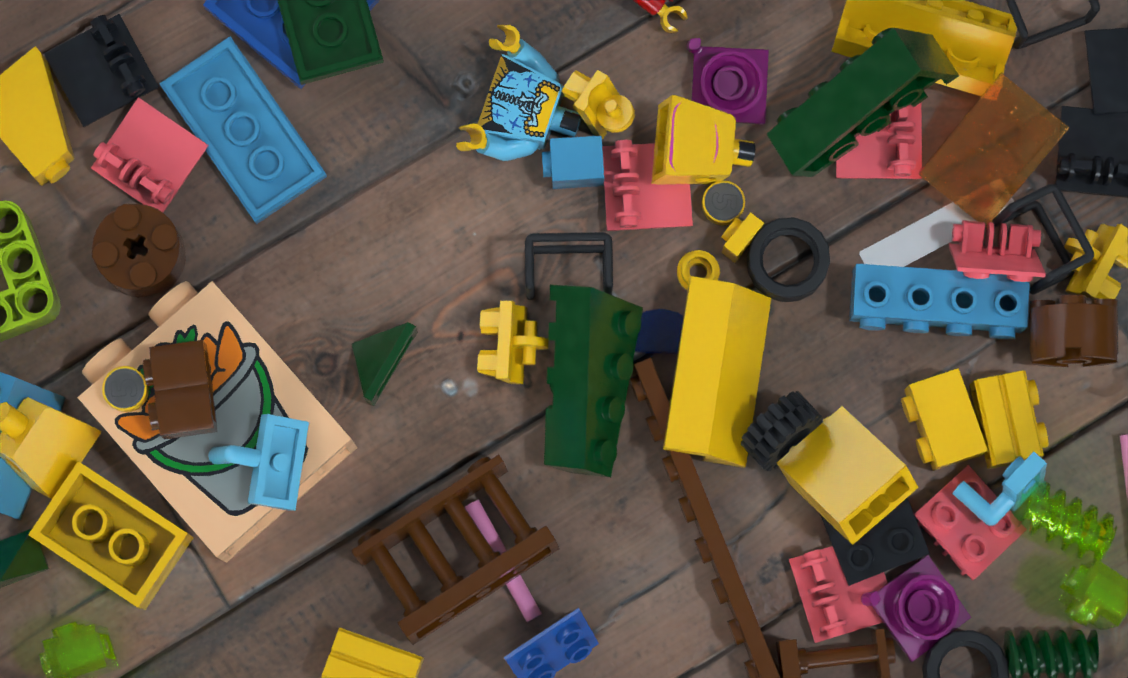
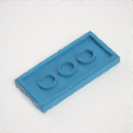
M231 36L160 83V86L193 134L209 145L206 149L207 154L256 225L327 177L323 168Z

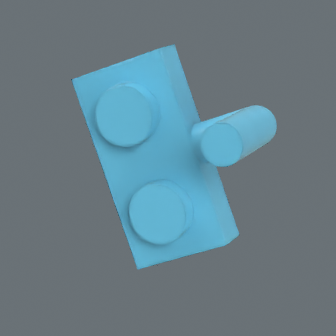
M263 414L260 419L256 449L235 445L217 446L209 451V460L213 464L233 463L253 467L248 504L295 511L309 422Z
M1034 451L1026 460L1021 456L1016 458L1002 475L1005 478L1001 484L1003 486L1002 493L991 504L965 481L960 483L952 494L985 524L993 526L1010 509L1015 512L1044 482L1047 463Z

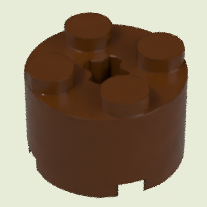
M123 204L117 207V209L109 213L101 221L93 238L92 258L98 270L113 287L128 296L140 298L162 293L170 289L183 272L186 262L183 239L172 221L163 212L154 207L143 204ZM144 245L148 250L145 256L140 254L134 256L131 253L134 246L141 247Z
M1085 295L1059 296V304H1055L1053 300H1034L1029 302L1030 354L1032 364L1048 367H1068V364H1083V367H1093L1117 363V354L1119 353L1118 300L1095 299L1089 304L1086 303Z

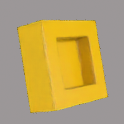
M751 212L744 221H741L738 217L735 218L721 236L726 241L721 253L735 263L751 244L753 237L763 227L764 222Z

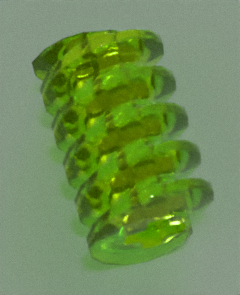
M1047 481L1042 482L1032 493L1018 527L1025 520L1030 521L1029 535L1034 536L1042 527L1045 528V543L1047 544L1051 543L1058 535L1061 536V551L1063 552L1073 543L1077 544L1076 558L1080 560L1089 551L1094 552L1092 566L1097 567L1104 559L1116 534L1117 525L1113 528L1114 515L1107 512L1097 520L1098 507L1096 505H1089L1081 512V498L1076 496L1065 505L1066 491L1059 489L1049 497L1050 483Z

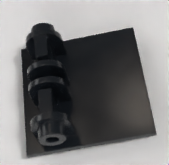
M120 14L110 19H107L106 15L94 18L90 22L93 28L44 53L83 127L137 100L138 97L141 98L159 88Z
M1128 28L1085 30L1094 114L1128 112Z
M1061 106L1055 185L1061 191L1128 197V112L1094 114L1091 108Z
M908 497L853 545L820 514L849 586L930 554Z

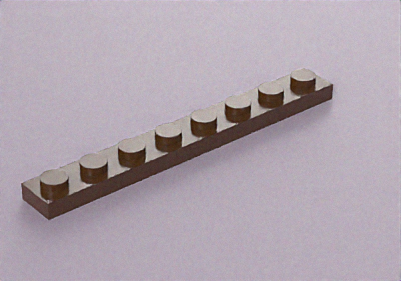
M649 358L634 364L635 376L630 377L629 381L637 401L646 400L652 416L645 418L654 442L662 440L664 445L670 404L652 360ZM666 450L668 456L661 459L670 482L678 480L684 497L678 499L681 511L687 523L695 521L701 536L694 539L698 553L704 564L711 561L717 578L711 580L715 595L720 605L728 603L734 619L727 621L736 645L744 643L750 660L744 662L748 677L780 678L691 456L687 453Z

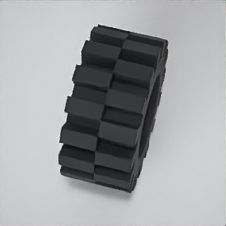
M799 391L790 392L787 396L784 395L779 398L776 404L772 403L768 406V410L756 418V423H752L747 428L748 432L742 437L741 445L765 471L778 468L779 466L776 462L785 456L792 446H796L823 423V417Z

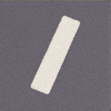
M997 178L860 251L859 255L864 264L905 267L952 242L953 224H961L962 220L987 223L1014 201L1002 179Z

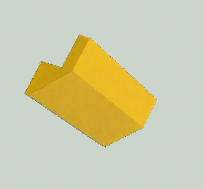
M846 0L831 52L847 57L861 55L873 45L871 43L873 38L888 28L932 34L959 75V77L947 85L942 79L935 83L994 101L997 100L1002 86L1005 65L1016 37L1017 27L1012 14L966 0Z
M694 276L690 277L663 450L703 456L702 461L746 467L748 452L741 445V441L743 440V435L748 432L747 428L753 423L771 304L770 297L735 283Z

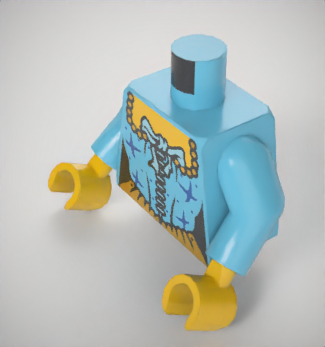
M497 25L499 29L505 32V42L502 44L497 39H489V46L494 50L508 51V56L501 54L478 124L472 123L459 127L460 130H465L469 133L471 137L470 143L459 142L456 143V147L458 150L465 152L476 149L478 153L501 161H509L532 155L537 149H545L551 130L575 137L582 117L576 111L560 107L564 86L560 84L557 72L541 53L520 39V34L514 26Z

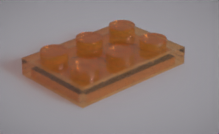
M1001 72L918 173L977 222H984L985 228H987L988 222H992L1070 127Z

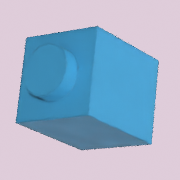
M602 136L550 139V151L542 152L543 177H552V189L604 186Z

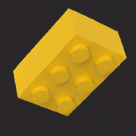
M79 461L28 534L137 608L143 610L147 609L194 538Z

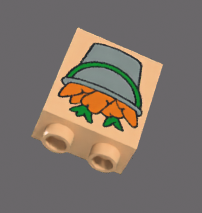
M185 281L166 293L152 307L148 315L158 328L132 350L122 338L117 339L100 350L85 365L82 374L92 385L77 398L217 558L227 563L286 510L248 504L253 467L233 463L213 464L208 457L209 451L213 447L235 445L256 449L260 419L263 414L309 422L298 501L355 451L357 446L213 281L199 293L188 281ZM203 340L208 349L218 432L164 440L160 436L159 429L152 430L149 420L148 404L155 403L154 385L149 386L147 400L139 409L132 412H121L111 407L104 399L102 393L103 381L111 370L121 366L133 367L144 375L143 360L150 359L149 347Z

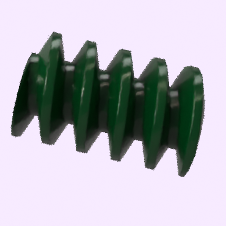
M1011 630L1005 631L1003 651L1008 660L1009 674H1011L1012 678H1023L1024 673H1028L1030 678H1040L1041 673H1046L1047 678H1058L1059 673H1064L1065 678H1075L1076 673H1081L1083 678H1093L1094 673L1097 672L1099 642L1096 630L1090 631L1087 640L1082 630H1074L1070 640L1064 630H1056L1052 641L1046 630H1039L1034 641L1031 633L1028 630H1023L1018 635L1017 642Z

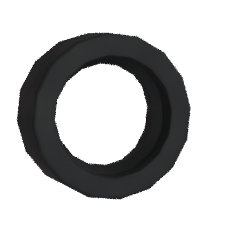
M795 217L778 218L764 225L753 237L747 255L748 274L754 286L765 296L780 302L800 301L812 295L823 283L830 265L829 246L822 232L810 222ZM793 235L799 237L809 245L813 253L814 264L811 273L805 280L797 284L784 285L774 281L768 276L763 266L765 248L773 239L779 236Z
M974 630L955 631L940 638L927 651L922 666L923 678H940V666L947 653L957 647L970 646L978 649L987 657L991 666V678H1009L1008 660L1001 646L988 635Z

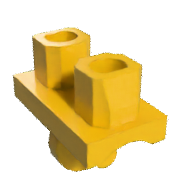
M575 70L562 89L564 96L574 101L573 109L580 114L592 134L602 136V139L606 136L607 131L617 133L626 130L635 118V110L630 100L620 95L608 75L599 70L595 72L592 78Z
M1100 224L1097 232L1087 229L1085 232V236L1094 251V257L1090 262L1072 270L1075 273L1065 290L1071 295H1085L1086 298L1094 300L1116 299L1121 289V283L1110 277L1108 273L1113 264L1120 268H1128V228L1122 224H1117L1116 227ZM1067 239L1064 248L1073 255L1070 261L1085 254L1077 239Z
M500 301V307L485 309L480 312L481 333L485 335H498L497 350H480L477 363V371L479 373L496 377V379L509 384H523L524 365H535L536 350L549 348L548 338L537 337L538 322L527 321V307L515 305L514 301Z

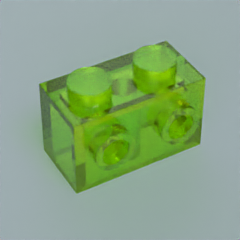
M1098 559L1085 564L1080 563L1078 567L1072 566L1059 585V588L1064 590L1058 601L1067 606L1064 613L1082 626L1087 627L1090 623L1100 630L1115 628L1120 625L1128 613V580Z
M73 622L52 629L53 637L42 641L45 652L40 653L39 656L47 678H95L120 669L107 627L97 624L85 626V624L78 625V622Z

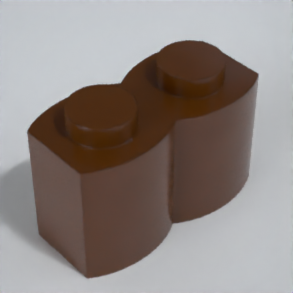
M203 340L149 347L150 359L143 360V371L146 385H154L155 403L148 404L152 430L159 429L160 436L164 440L218 432L206 343Z

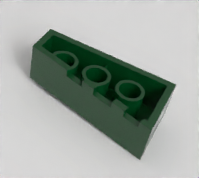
M899 28L883 30L873 38L871 42L873 45L863 54L855 55L846 60L840 66L841 72L830 81L822 82L812 88L808 93L809 98L799 107L791 108L782 113L777 118L778 124L766 134L793 176H815L859 145L856 139L857 136L860 134L861 136H868L876 131L879 132L892 123L890 113L905 108L910 104L915 107L927 99L928 96L924 90L935 82L942 79L947 85L959 77L932 34Z
M550 284V300L556 301V322H549L548 340L555 341L554 367H547V384L550 385L553 393V405L546 408L544 465L574 474L611 478L613 465L617 457L621 422L625 414V401L629 380L633 372V359L638 333L641 329L643 307L592 287Z

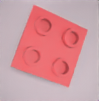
M138 97L108 143L102 142L96 148L93 156L97 159L91 169L143 205L154 207L164 213L209 145Z
M921 103L915 107L910 104L905 108L890 113L892 123L879 132L876 131L868 136H861V134L857 136L856 139L859 145L836 161V178L922 179Z
M632 140L615 141L614 146H602L607 231L693 226L690 184H651L655 143L632 144Z
M962 220L961 224H953L952 241H957L959 244L949 243V249L957 271L963 272L964 276L986 279L989 278V274L1007 275L1008 279L1018 282H1030L1033 280V277L1046 276V272L1035 249H1032V247L1040 246L1041 230H1034L1032 225L1010 224L1008 247H1006L1007 224L1001 223L998 247H994L993 222H988L985 246H983L984 222Z
M967 465L936 495L914 513V516L918 520L919 526L931 538L934 537L936 539L933 544L935 546L940 544L945 549L942 554L944 556L948 554L951 556L950 559L961 570L960 574L962 576L967 574L971 580H974L1027 529L1010 510L996 525L989 526L952 494L958 485L965 481L989 504L997 498L976 472Z
M833 546L814 550L789 559L814 643L883 623L872 606L863 605L861 597L866 592L878 591L888 584L884 572L849 586Z

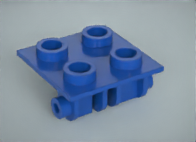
M577 608L552 624L549 628L544 629L543 632L535 635L532 639L511 651L504 659L517 678H554L556 672L568 664L577 663L585 659L591 653L592 648L597 646L599 642L582 612Z

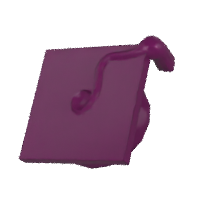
M700 38L690 39L687 43V50L694 54L691 101L731 114L735 117L736 123L765 124L769 50L700 46Z
M925 555L880 590L866 592L861 597L863 605L874 608L910 662H913L932 648L940 638L952 633L972 618L958 599L954 588L945 580L929 555Z

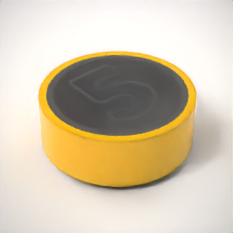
M717 181L706 189L702 199V210L709 221L717 225H729L735 218L741 217L745 208V196L738 185L730 181Z
M121 366L111 370L106 375L102 384V393L106 402L114 409L121 412H132L139 409L146 402L149 386L146 385L144 375L137 369Z

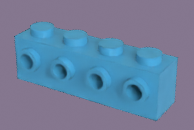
M856 264L852 270L849 321L860 322L859 328L865 330H885L886 324L903 325V331L909 333H928L929 327L946 328V334L952 336H971L972 330L989 331L990 338L1015 339V333H1022L1028 327L1030 282L1013 281L1003 274H989V278L975 279L963 275V272L957 270Z

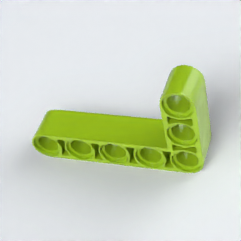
M6 200L0 201V221L8 214L18 215V224L9 233L0 232V265L9 289L0 292V308L5 309L7 314L5 323L0 327V342L51 323L59 315L61 308L60 298L30 218L17 204ZM21 254H32L33 263L30 269L23 273L15 272L13 265L16 258ZM37 293H45L48 298L45 309L38 313H31L28 309L31 297Z

